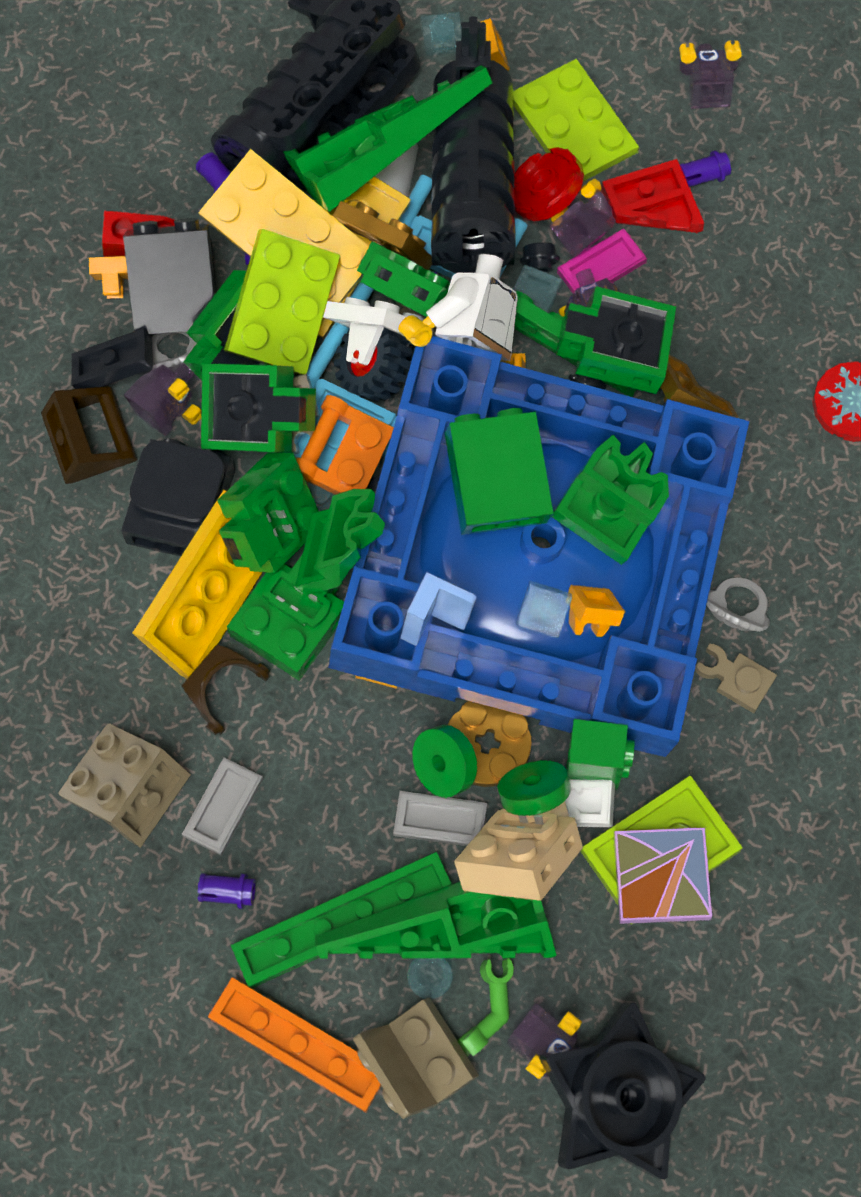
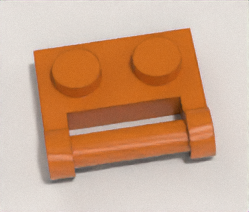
M327 395L321 405L323 413L301 458H296L297 463L306 481L335 495L352 489H366L391 438L394 427L349 406L338 397ZM340 420L349 424V427L326 472L318 468L316 464L337 421Z

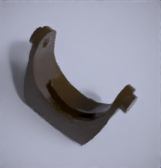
M220 645L214 646L181 685L190 701L208 723L205 727L214 735L218 733L221 735L225 729L210 715L206 705L205 690L212 675L222 667L235 665L249 669L265 682L270 677L268 674L270 671L263 664L259 663L257 665L242 655Z

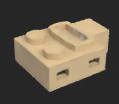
M564 801L561 805L550 811L530 816L514 815L505 809L497 810L454 862L463 891L541 901L583 846L576 820L573 817H569Z

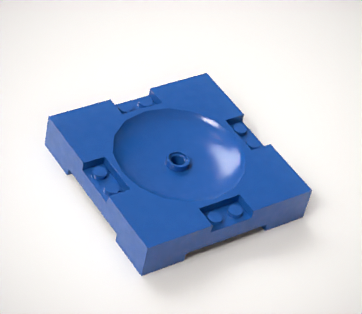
M432 336L427 345L415 347L375 492L374 506L371 511L376 512L385 522L384 530L381 536L361 550V558L354 566L331 647L328 668L455 702L457 697L539 719V725L569 733L572 731L574 719L628 725L627 740H635L634 750L666 757L679 742L697 661L695 654L727 509L733 498L749 421L669 399L666 400L664 406L500 362L502 354ZM510 408H521L523 413L536 412L553 510L593 452L612 435L621 443L620 453L623 456L630 455L643 442L646 443L653 453L646 472L650 475L660 472L668 474L669 497L655 520L646 528L628 560L622 565L552 517L545 524L461 535L445 440V432L449 423L454 422L456 417L465 414H480L481 419L497 417L498 412ZM542 537L550 543L551 547L540 548L533 543L532 538ZM426 573L432 574L476 595L477 598L464 630L431 616L417 646L400 639L407 611ZM570 585L610 589L625 611L620 626H610L603 637H596L591 629V623H587L583 628L582 634L576 635L569 625L570 606L565 600Z

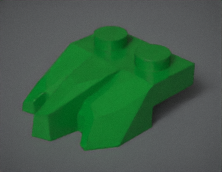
M612 435L593 452L577 473L553 510L552 518L622 565L630 557L646 528L657 517L669 497L668 474L660 472L650 475L646 472L653 453L645 442L630 455L623 456L620 453L621 443Z
M352 489L333 495L329 509L312 514L295 587L305 595L339 587L347 573L361 558V550L382 535L385 522L376 512H371L375 501V493L372 489Z

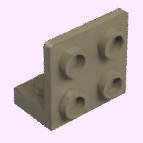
M107 724L96 737L94 743L75 770L69 775L67 781L60 789L59 795L66 801L104 820L123 837L141 848L190 777V774L162 748L112 724Z
M431 998L421 1000L390 1024L360 1032L353 1037L354 1042L359 1048L357 1053L361 1063L367 1070L375 1074L383 1087L382 1094L385 1102L391 1110L399 1113L403 1119L436 1107L479 1077Z

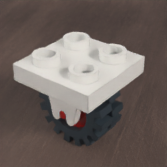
M346 297L345 303L327 301L323 317L350 328L349 334L345 333L342 337V340L345 342L344 347L338 346L336 353L341 354V358L334 360V367L341 369L335 373L336 379L342 381L339 385L350 393L372 401H380V398L383 400L391 398L390 392L396 394L401 389L397 383L399 381L406 382L407 375H404L403 372L405 368L410 369L411 361L406 360V357L412 355V348L408 347L412 343L399 332V324L405 317L410 315L418 317L421 321L425 317L412 313H403L401 315L399 314V306L383 301H375L374 307H371L370 303L352 297ZM431 329L432 336L439 337L435 334L436 329Z

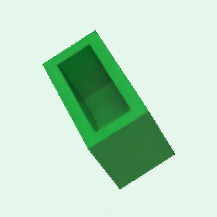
M574 719L566 769L569 780H612L615 784V790H618L621 778L629 777L630 767L633 764L635 740H627L628 725Z

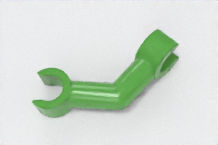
M509 958L502 961L503 975L500 978L492 974L490 959L484 960L481 963V977L489 984L491 1012L479 1024L468 1030L457 1040L467 1057L470 1054L474 1056L484 1048L489 1039L509 1020L507 982L512 978L514 972L513 963Z

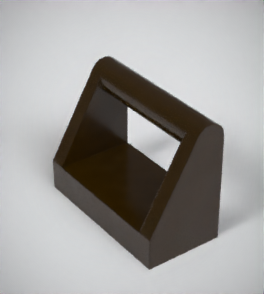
M111 387L59 390L52 393L41 414L65 484L75 483L137 461ZM100 402L117 452L91 453L77 413L78 409Z

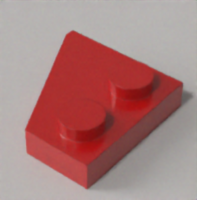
M677 159L602 181L601 191L615 223L695 233L703 231V218Z

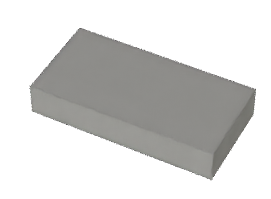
M223 758L186 825L182 836L222 856L263 781V776L229 759Z
M400 791L393 835L467 846L484 827L487 803Z

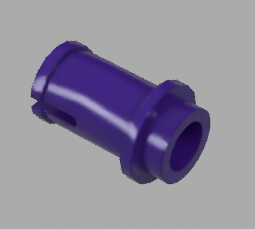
M717 150L711 151L708 157L680 164L689 188L715 179L718 182H722L725 180V176L731 175V164L725 152L718 153Z
M213 152L202 156L196 164V171L213 187L214 193L231 174Z
M201 873L198 883V902L237 904L238 909H244L245 905L253 906L256 880L248 878L247 874L242 873L240 878Z

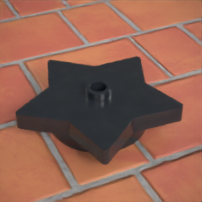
M624 1002L591 1045L543 1053L539 1057L542 1066L565 1106L558 1166L564 1169H574L616 1156L652 1177L665 1180L668 1177L671 1133L677 1125L682 1107L704 1083L706 1077L703 1073L668 1058L660 1051L654 1043L637 1004Z

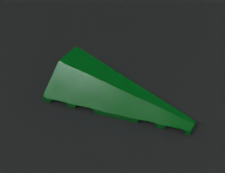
M480 65L474 68V72L453 84H450L448 80L437 84L438 92L417 102L413 95L355 120L353 125L333 136L329 132L318 136L319 144L306 151L298 153L296 149L283 153L313 200L330 212L339 205L340 201L343 202L492 84V80L487 68Z
M461 882L315 936L316 948L320 959H328L329 954H358L360 959H373V954H399L401 958H471L472 953H500L502 958H515L516 953H541L543 958L557 956L541 901L463 891Z

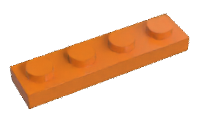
M233 977L208 1016L211 1021L365 1113L381 1088V1084L375 1074L367 1070L361 1063L357 1051Z

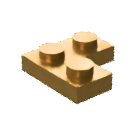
M340 201L333 216L346 228L407 258L426 270L430 269L432 256L424 249L426 243L412 234L414 231L412 228L393 218L389 224L378 219L379 213L363 203L358 202L353 207Z
M669 355L666 378L660 387L665 394L664 402L669 399L739 418L729 401L700 386L688 365Z

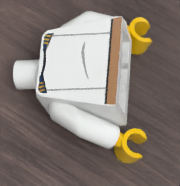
M479 255L475 273L457 272L453 275L447 295L426 311L428 316L423 321L414 315L405 317L399 324V332L413 345L423 347L430 342L432 338L431 329L436 326L435 334L442 339L502 354L501 360L510 361L517 294L516 291L499 280L503 260L493 255Z

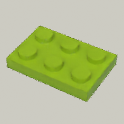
M577 59L513 91V106L545 152L551 153L549 149L555 147L568 149L582 164L584 172L583 182L638 153V144Z
M263 228L259 229L224 351L267 365L294 366L295 374L301 376L307 374L340 255Z
M689 776L583 846L580 852L618 905L614 848L615 831L705 828L708 873L741 852L743 847L693 778Z

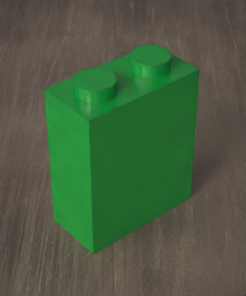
M510 408L498 412L497 417L481 419L480 414H465L456 417L454 422L449 423L445 432V440L461 535L547 523L554 513L536 412L523 413L521 408Z

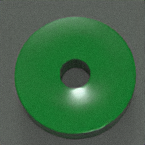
M439 725L425 730L417 737L413 746V765L419 780L428 791L436 796L448 798L462 793L472 786L477 775V758L472 744L459 729L451 725Z
M546 760L529 762L513 768L500 779L497 787L503 808L507 812L519 816L537 815L550 811L561 805L571 793V784L566 768L560 763Z

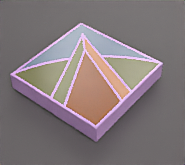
M705 828L614 832L620 924L711 920L712 909Z

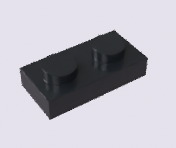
M145 328L72 353L71 385L74 389L102 387L153 369L151 335Z

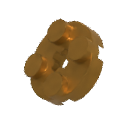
M468 701L450 719L448 725L459 729L474 748L477 758V775L473 785L481 787L497 786L500 779L507 772L528 762L532 742L528 723L523 715ZM486 732L493 733L494 740L500 743V747L498 749L491 748L489 754L482 753L481 745L475 742L477 736L484 737Z

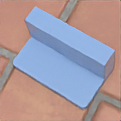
M426 573L407 611L400 639L417 646L431 616L464 630L477 598L476 595L432 574Z

